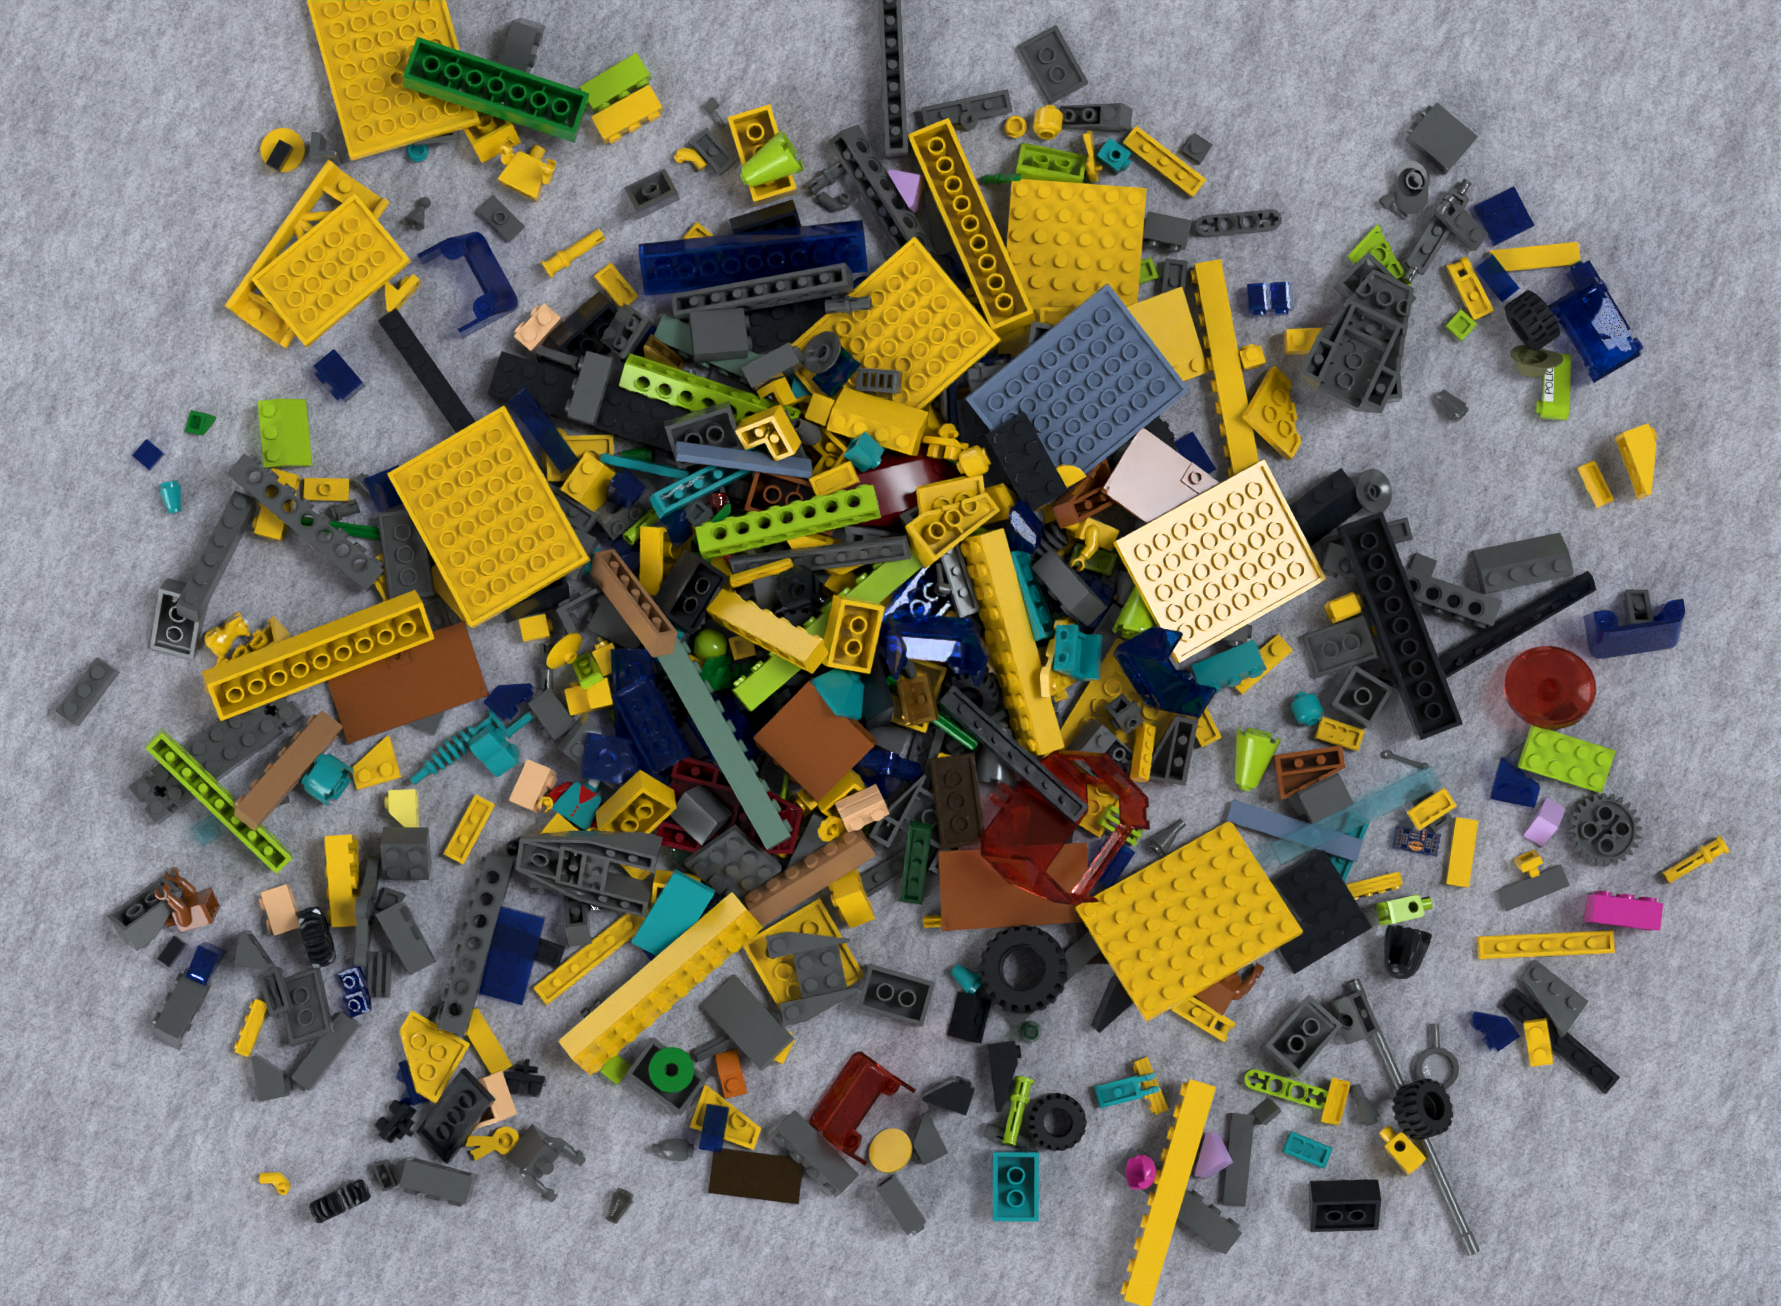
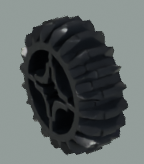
M316 906L300 911L298 916L299 929L312 965L318 968L335 963V945L329 923L322 909Z
M358 1179L311 1202L309 1205L310 1213L315 1218L316 1223H322L368 1201L371 1197L370 1190L365 1185L364 1180Z

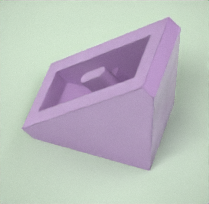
M890 169L887 173L909 209L916 213L919 209L926 181L921 175Z
M1545 797L1523 836L1543 847L1559 827L1565 808Z
M1207 1131L1194 1176L1209 1178L1233 1163L1220 1135Z

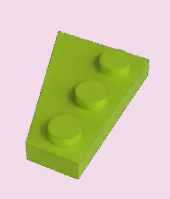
M1378 224L1347 256L1355 265L1367 252H1370L1397 280L1412 286V284L1406 283L1407 280H1403L1406 273L1397 261L1391 246L1383 236Z

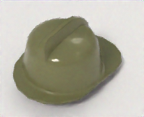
M1526 345L1516 346L1510 352L1511 358L1516 362L1517 371L1527 377H1541L1546 374L1547 369L1557 367L1563 362V356L1557 352L1545 349L1534 351Z

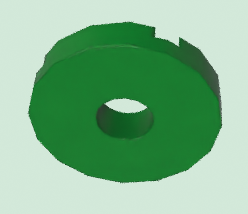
M667 1047L658 1051L651 1059L649 1065V1075L653 1084L661 1091L669 1093L679 1092L686 1088L692 1081L695 1071L694 1062L690 1055L677 1047ZM674 1063L677 1065L678 1073L675 1076L666 1074L665 1067L667 1064Z

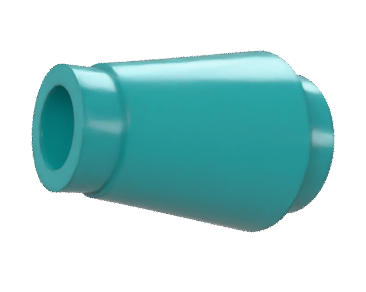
M178 480L160 483L161 489L159 491L168 509V514L181 512V485H179Z
M957 964L950 973L968 994L976 995L983 986L980 978L982 977L981 975L960 964Z

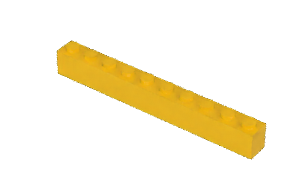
M1218 259L1195 263L1193 270H1190L1192 284L1196 283L1197 292H1194L1196 306L1200 305L1201 314H1198L1200 327H1204L1205 336H1202L1203 347L1208 349L1209 358H1206L1208 371H1212L1213 374L1210 384L1212 393L1217 395V401L1214 402L1216 415L1221 417L1222 423L1218 424L1221 437L1225 438L1226 445L1223 446L1224 458L1229 460L1230 467L1227 468V476L1230 478L1259 462L1253 428L1242 418L1248 407V400L1222 261Z
M1190 1078L1181 1085L1179 1095L1183 1097L1181 1103L1176 1104L1173 1112V1117L1176 1120L1174 1127L1169 1126L1166 1139H1169L1168 1147L1163 1148L1160 1161L1163 1164L1161 1170H1156V1178L1153 1182L1156 1184L1154 1193H1149L1146 1204L1150 1206L1147 1215L1143 1214L1140 1227L1143 1228L1141 1237H1136L1133 1249L1137 1250L1135 1258H1130L1127 1267V1271L1130 1272L1128 1281H1123L1120 1294H1123V1300L1141 1306L1152 1305L1216 1087Z

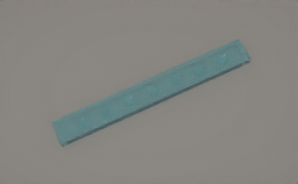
M1431 766L1286 836L1270 846L1280 865H1283L1441 788L1442 784Z

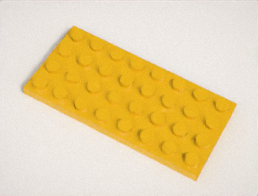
M1117 637L1101 663L1100 680L1089 682L1061 727L1060 733L1064 748L1046 753L1040 762L1089 806L1076 821V824L1099 838L1106 828L1098 824V821L1108 804L1119 808L1135 781L1117 799L1070 760L1063 751L1091 718L1104 725L1130 750L1134 751L1136 728L1127 735L1120 728L1116 730L1109 722L1111 716L1105 708L1106 705L1122 693L1130 702L1134 700L1142 711L1139 714L1144 720L1141 724L1147 723L1156 727L1154 751L1194 686L1192 682ZM1026 784L1023 789L1024 792L1057 811L1033 788ZM1111 811L1110 815L1114 816L1115 812ZM1107 818L1105 822L1109 824L1111 820Z

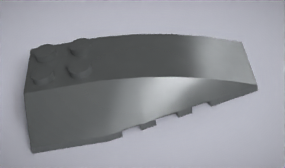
M1373 269L1317 335L1299 375L1316 393L1359 412L1382 413L1400 375L1414 288Z

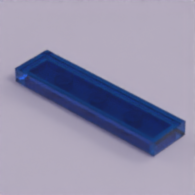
M526 387L507 400L560 473H563L580 460Z

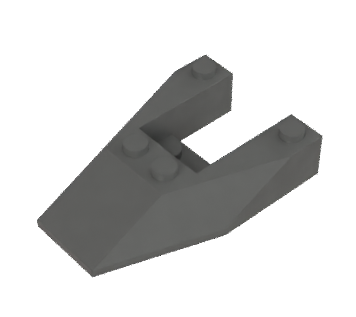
M563 831L523 835L519 841L515 870L580 902L646 917L652 899L653 883L608 872L611 861L654 872L663 837L643 832Z

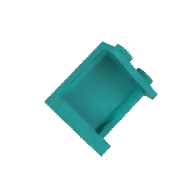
M1075 624L1056 625L1054 670L1078 681L1100 680L1102 635H1086L1078 631V625Z

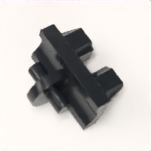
M525 1059L524 1065H515V1071L523 1073L504 1071V1078L510 1094L518 1095L521 1083L528 1084L527 1096L540 1097L542 1087L546 1086L545 1076L529 1074L538 1073V1067L530 1066V1059Z
M394 1100L389 1106V1110L394 1114L392 1119L389 1121L382 1116L375 1123V1127L380 1132L379 1136L390 1143L396 1137L401 1140L405 1134L410 1137L414 1135L410 1128L415 1122L411 1118L417 1112L414 1107Z

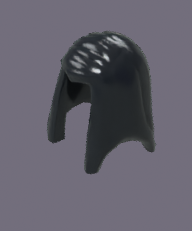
M1388 925L1384 941V965L1388 973L1396 979H1408L1414 976L1422 964L1430 945L1432 934L1410 927L1404 928L1402 925H1397L1396 927Z

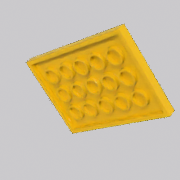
M354 193L252 277L251 280L301 342L308 348L412 261L358 195Z

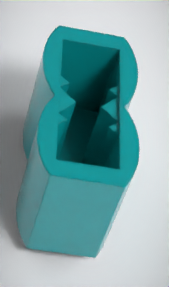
M490 724L470 738L469 748L496 777H500L519 763L520 751L518 747L505 740V735L501 729L495 728Z

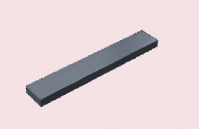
M678 441L676 443L677 461L802 478H811L812 476L811 459L789 456L775 462L773 456L767 453Z
M1237 800L1232 801L1226 822L1228 821L1312 849L1325 850L1328 854L1357 862L1363 843L1361 839Z

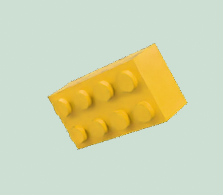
M770 104L727 117L742 166L779 132ZM793 175L754 187L748 184L754 207L797 194Z

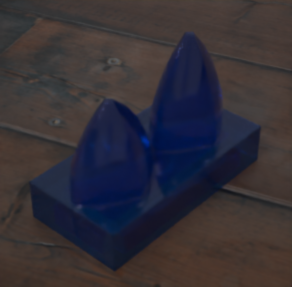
M407 1060L399 1062L400 1068L397 1071L396 1079L406 1085V1090L403 1092L400 1102L412 1106L430 1102L427 1098L416 1093Z

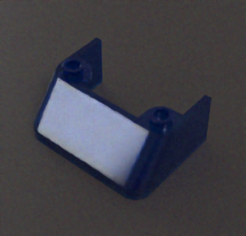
M474 231L449 237L417 254L423 265L443 254L448 260H457L464 256L484 295L478 297L473 303V311L477 319L458 328L463 338L517 309L518 298L485 237L480 232Z
M892 612L888 615L886 622L885 661L894 680L899 679L901 669L907 666L908 659L948 662L953 672L957 674H970L975 686L980 687L989 654L971 621L957 617Z
M1159 626L1150 627L1117 646L1113 655L1139 697L1147 706L1157 710L1197 718L1201 717L1217 689L1216 687L1197 684L1191 672L1176 670L1170 661L1169 656L1182 638V632L1164 629Z

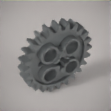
M1602 793L1600 800L1594 794L1592 795V802L1588 798L1583 799L1585 806L1577 804L1579 812H1571L1575 820L1568 821V823L1574 825L1572 829L1567 830L1569 833H1574V837L1569 839V841H1576L1577 843L1573 850L1581 849L1579 857L1588 855L1586 862H1591L1594 858L1596 866H1599L1602 860L1604 866H1609L1610 860L1614 865H1618V858L1626 861L1625 853L1633 855L1630 848H1638L1639 846L1634 841L1635 839L1642 838L1636 834V831L1642 830V827L1636 826V823L1641 818L1633 817L1637 810L1629 811L1631 803L1628 802L1623 805V797H1619L1615 801V794H1610L1607 799L1606 794ZM1603 807L1609 811V817L1606 820L1601 819L1599 816V811ZM1616 814L1619 815V818L1607 828L1609 833L1602 834L1596 843L1591 845V841L1602 832L1601 826L1608 825ZM1619 823L1624 824L1626 828L1622 836L1616 832V826ZM1587 824L1592 825L1594 828V833L1590 837L1584 833V827ZM1604 839L1608 840L1611 845L1607 852H1604L1600 846Z

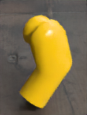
M679 148L677 153L674 154V159L677 163L681 164L685 161H691L699 171L708 165L695 149Z
M261 1172L259 1174L260 1184L272 1183L280 1195H286L291 1189L290 1181L281 1172Z

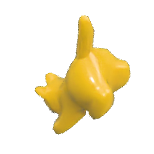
M240 611L229 616L225 620L223 627L214 626L205 634L206 646L211 648L212 652L218 657L215 666L225 659L227 652L237 637L242 635L251 636L248 620L242 619Z

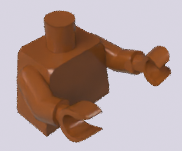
M177 867L172 869L176 873L175 876H169L168 872L165 871V878L169 881H174L183 893V899L179 900L170 893L171 888L167 883L162 886L165 895L161 894L159 886L155 890V897L159 900L165 899L167 904L173 909L165 925L167 927L177 925L179 931L184 932L212 924L221 907L212 887L196 893V888L185 878L179 876Z
M1256 962V967L1252 966L1250 975L1243 982L1237 976L1238 971L1195 996L1220 1015H1223L1232 1000H1239L1249 993L1256 983V978H1260L1264 967Z

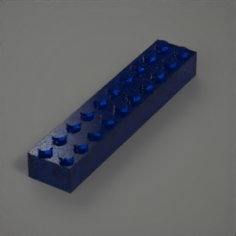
M863 220L638 244L644 296L687 292L846 263L852 270V273L868 272Z

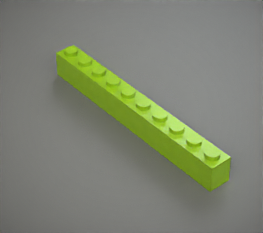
M910 547V559L874 563L872 565L874 569L868 575L864 572L855 579L857 583L851 589L846 587L838 595L880 603L924 565ZM831 601L820 609L822 613L816 619L812 616L803 623L804 629L808 634L812 636L816 634L824 640L832 605ZM769 652L768 655L770 657L765 662L758 661L751 667L752 673L747 677L742 675L733 683L735 687L732 689V692L748 711H752L802 668Z

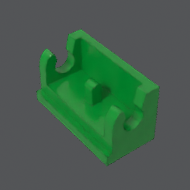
M730 654L708 657L702 668L703 672L699 675L703 682L708 680L714 691L735 687L733 683L738 679L742 665L738 664L733 672L730 670V664L733 661V656Z

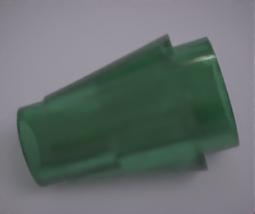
M1025 1021L1019 1028V1036L1026 1043H1034L1041 1036V1027L1035 1021ZM1029 1028H1033L1035 1030L1034 1036L1029 1037L1027 1035V1030Z

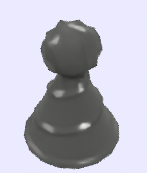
M427 197L420 198V207L404 218L406 223L411 225L410 229L412 230L415 228L425 229V209L431 205V201Z

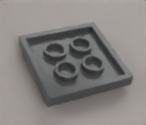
M736 825L685 859V865L723 899L731 892L738 899H741L781 872L782 866Z

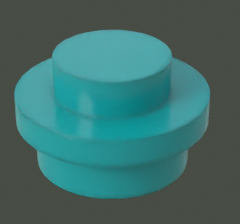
M413 143L407 146L406 152L412 161L422 162L428 157L429 148L427 144L414 146Z

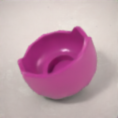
M1136 1155V1157L1129 1158L1126 1166L1128 1186L1133 1190L1149 1188L1156 1178L1154 1161L1147 1155Z

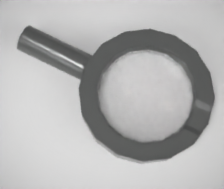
M1430 1024L1431 1048L1426 1049L1419 1055L1416 1061L1415 1072L1418 1080L1429 1078L1439 1082L1440 1087L1443 1086L1447 1089L1454 1084L1458 1077V1061L1452 1052L1445 1048H1440L1439 1024Z

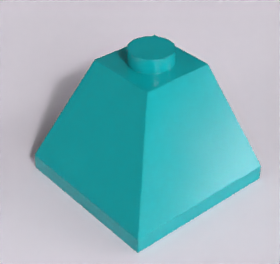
M835 668L811 681L835 715L859 720L862 717L864 684L859 679L860 675L857 671Z

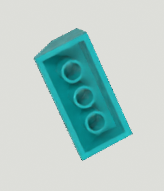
M1028 550L1011 552V557L1035 643L1038 644L1055 636L1056 630L1053 628L1055 622L1041 584L1034 577L1036 572L1031 568L1033 563Z

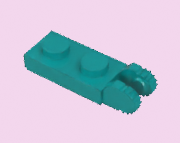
M1155 1072L1141 1076L1134 1075L1094 1086L1099 1107L1105 1108L1159 1092V1086H1151L1142 1090L1140 1084L1142 1081L1153 1080L1156 1077Z

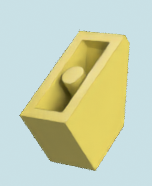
M388 790V795H385V809H389V813L403 827H419L418 790Z

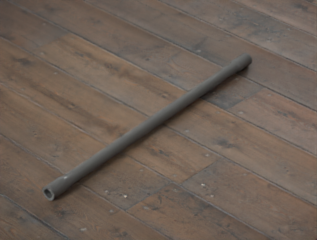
M1360 979L1347 983L1350 993L1362 989L1369 1005ZM1370 1007L1380 1030L1371 1037L1394 1089L1397 1091L1405 1083ZM1430 1139L1418 1140L1458 1230L1467 1256L1478 1253L1480 1249L1466 1223Z

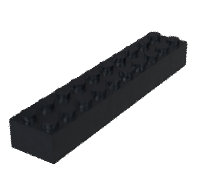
M501 351L487 393L491 398L608 435L613 434L615 437L674 455L664 421L693 413L690 410L672 406L668 403L607 384L595 426L568 418V412H565L568 399L573 398L572 384L574 378H579V375Z
M1383 511L1337 527L1416 739L1423 740L1462 725L1463 722Z

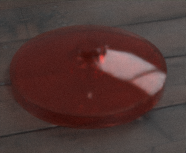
M1539 646L1524 651L1512 661L1506 673L1504 692L1510 708L1523 721L1543 729H1562L1578 723L1588 714L1595 699L1596 682L1590 667L1575 653L1555 646Z

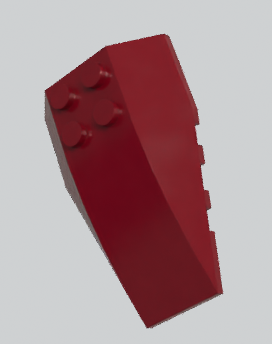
M920 444L917 456L893 450L880 457L882 461L875 469L870 468L864 473L859 469L856 470L860 482L843 489L848 491L856 489L859 485L867 484L873 485L876 492L881 518L853 525L902 527L899 515L918 506L917 486L965 476V474L961 475L954 464L944 459L945 448L942 459H934L927 456L929 444ZM852 502L849 507H856L860 502Z
M676 755L670 788L675 792L676 804L686 791L702 784L734 814L704 845L736 825L768 854H793L804 809L770 791L767 792L771 800L776 799L781 811L778 813L781 819H787L793 831L789 832L792 836L791 838L768 851L719 765ZM670 816L659 824L657 836L663 837L661 845L693 853L703 847Z

